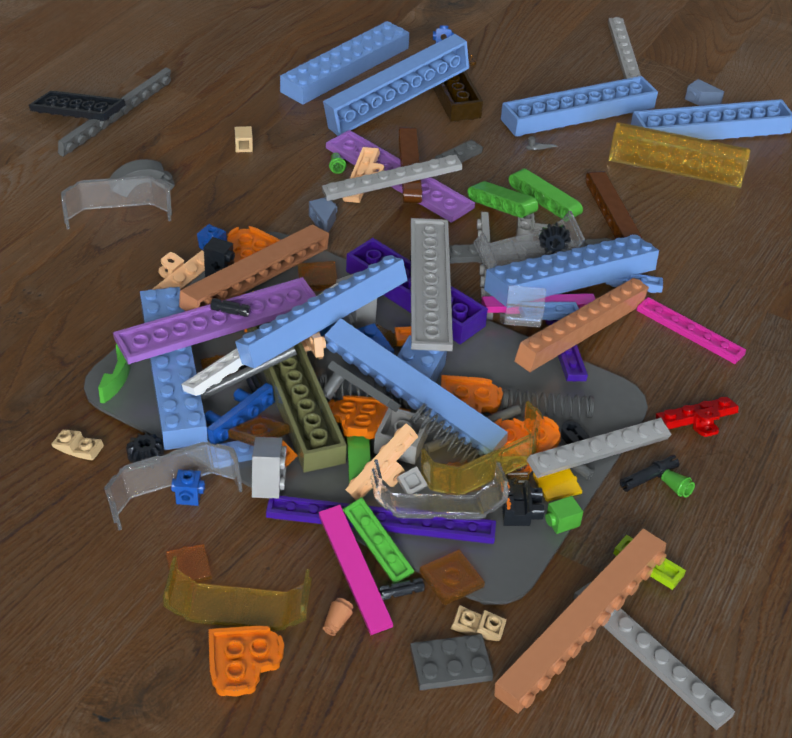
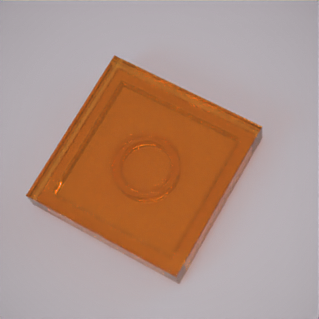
M335 261L299 263L298 276L299 278H304L312 291L328 289L336 284Z
M257 416L228 430L229 438L254 446L255 437L279 438L290 433L288 424L263 416Z
M460 550L421 566L419 571L444 606L484 588L485 581Z

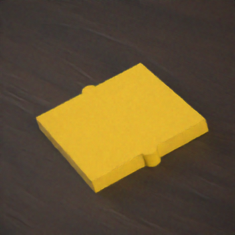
M570 468L539 478L533 472L532 476L538 485L537 488H542L546 502L582 494L577 477L573 475Z

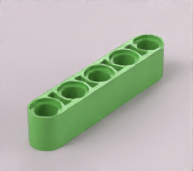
M523 168L509 176V183L514 189L535 198L539 205L561 219L570 221L582 214L583 207L579 201L529 170Z
M486 181L468 188V196L472 201L519 218H524L538 211V203L535 198Z

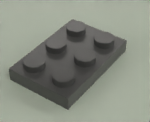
M482 634L410 643V652L419 691L493 680V672Z

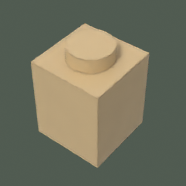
M251 126L235 127L236 152H253Z

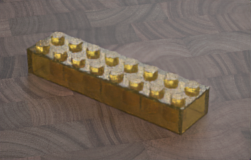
M617 122L608 161L741 188L749 161L750 149Z

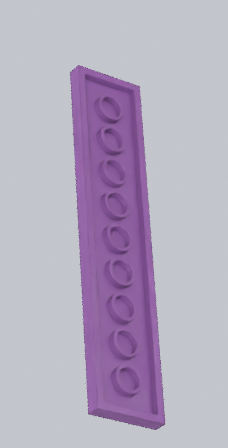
M351 130L326 142V149L333 153H339L343 159L353 165L356 164L362 148L368 147L379 148L380 155L376 163L384 165V171L401 167L399 158ZM432 177L421 179L422 202L419 204L449 222H454L474 209L475 202ZM402 184L390 186L403 194Z
M302 277L226 299L227 301L240 303L241 306L242 304L249 305L250 314L248 317L240 316L239 313L234 315L221 312V310L214 311L210 309L209 304L113 332V336L127 363L131 364L271 322L278 315L288 313L293 307L308 302L309 298L316 297V295Z

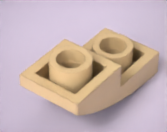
M62 430L52 442V446L57 450L87 460H94L104 447L101 439L83 438L80 431Z
M459 605L450 629L469 636L482 634L485 640L500 641L506 619L486 610L481 615Z

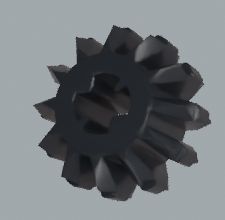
M557 222L555 226L549 223L547 228L543 227L539 235L541 248H544L546 253L551 251L552 254L555 251H562V249L567 250L568 244L571 242L569 229H565L564 224L558 226Z
M147 432L145 435L138 433L137 438L131 437L126 447L129 462L133 463L135 467L141 465L143 469L146 466L153 468L154 463L160 464V460L164 455L161 439L157 438L156 434L149 436Z

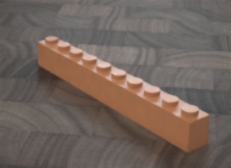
M312 224L180 290L179 307L188 311L209 305L213 298L223 301L239 296L326 250L329 233Z
M630 279L520 342L514 362L527 371L532 372L637 309V306L644 301L649 287L639 279Z
M642 529L495 683V697L517 714L524 707L529 708L535 700V695L540 690L544 691L549 686L551 678L555 674L559 675L564 670L566 662L571 657L575 658L578 655L581 646L586 641L590 642L593 639L599 626H605L612 612L620 610L625 602V598L628 595L632 596L637 591L639 583L642 580L646 581L651 576L653 568L656 565L660 566L664 562L667 543L647 530Z

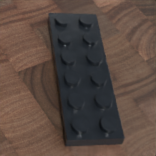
M51 90L29 104L30 111L38 113L74 116L75 118L82 117L100 121L108 120L111 115L118 113L121 108L126 106L124 99Z

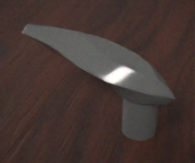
M530 136L528 138L529 145L526 149L541 150L557 147V145L535 142V137Z

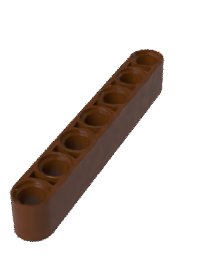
M399 127L401 167L419 163L416 128ZM421 180L402 184L403 203L422 202Z
M587 172L586 185L615 239L629 237L630 235H638L642 239L639 230L606 172Z

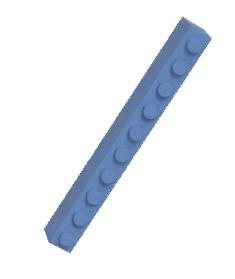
M393 255L385 256L380 262L371 264L367 269L354 273L353 277L340 281L335 287L325 289L317 297L309 298L308 302L295 306L288 313L278 315L270 323L262 324L259 329L244 334L243 338L235 341L241 363L255 369L330 326L340 318L342 319L408 281L403 259L396 258Z
M340 318L325 334L326 347L332 353H338L345 362L358 367L362 374L371 376L378 385L390 389L395 397L403 398L411 408L417 410L423 403L427 404V407L422 411L423 413L432 408V412L429 415L430 419L439 414L436 422L446 421L443 430L452 426L450 433L459 431L458 439L460 440L465 437L464 444L472 443L473 448L479 449L478 454L480 456L485 454L486 457L492 460L507 443L508 432L343 319Z

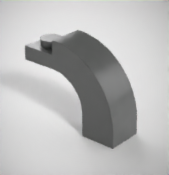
M149 159L128 162L119 167L108 179L111 190L123 196H127L136 185L142 182H155L169 190H172L175 186L173 176L168 171H164L162 163Z

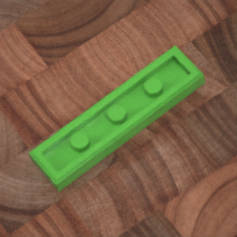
M362 497L343 509L345 516L392 583L402 582L414 573L411 565Z

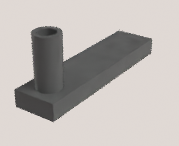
M331 361L327 368L334 372L322 390L328 399H332L345 379L394 412H397L400 408V404L334 361Z

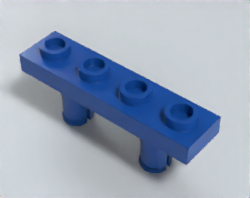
M265 383L252 394L238 388L234 392V400L240 403L225 415L221 416L211 410L205 413L206 424L210 425L207 427L210 445L223 443L275 402L273 386Z

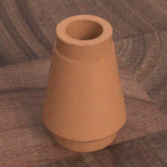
M336 598L335 601L331 602L323 630L327 634L335 636L353 614V605L343 598Z

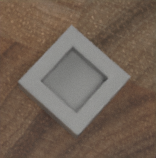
M417 466L396 478L407 498L428 486Z

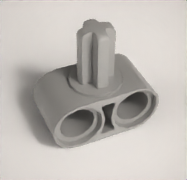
M534 213L524 218L518 217L516 241L532 242L534 233L540 234L542 228H547L548 224L535 223Z

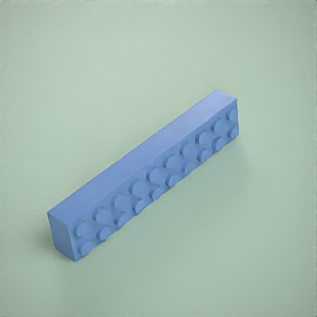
M386 21L280 75V92L301 104H305L408 49L409 32Z
M453 34L324 100L323 104L328 128L339 136L469 69L467 41Z
M642 76L504 102L502 104L501 120L514 136H522L633 113V111L655 108L658 91Z
M782 99L633 111L630 128L641 146L709 141L714 139L723 140L726 138L761 135L768 136L773 134L781 135L791 133L792 112Z
M638 235L602 241L594 245L590 244L581 248H573L564 252L559 251L555 254L542 255L538 258H529L525 261L512 262L508 265L487 269L484 290L505 307L520 304V302H529L613 281L616 278L656 270L659 250L652 246L651 243L641 239Z
M180 287L140 291L144 323L184 312L179 307ZM191 346L151 357L150 365L164 450L208 444L207 426L201 395L195 396L184 392L181 385L196 375Z

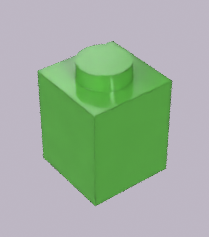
M573 496L549 503L545 519L555 533L559 534L580 527L583 510Z

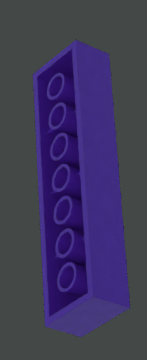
M374 238L347 253L346 272L349 274L363 271L369 265L380 262L385 256L393 255L396 258L403 259L408 281L390 290L383 296L411 313L410 260ZM451 286L453 340L461 345L486 326L488 308Z

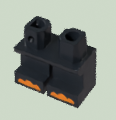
M503 479L501 489L503 526H530L531 520H543L544 505L532 504V502L542 503V488L531 487L530 481H525L522 485L513 484L512 479Z

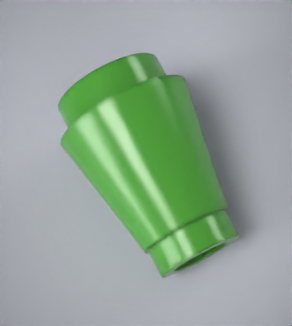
M333 153L329 168L333 173L340 174L346 169V162L339 153Z
M669 469L662 474L661 480L679 497H688L693 492L695 483L692 482L690 477Z

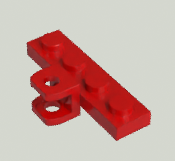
M720 397L716 400L702 401L699 404L685 405L681 408L668 409L664 412L656 413V419L661 418L668 430L693 424V429L699 435L708 437L719 433V428L714 424V420L738 413L739 406L728 397Z

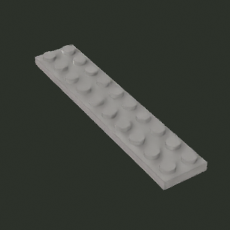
M411 218V350L452 351L453 334L448 220Z

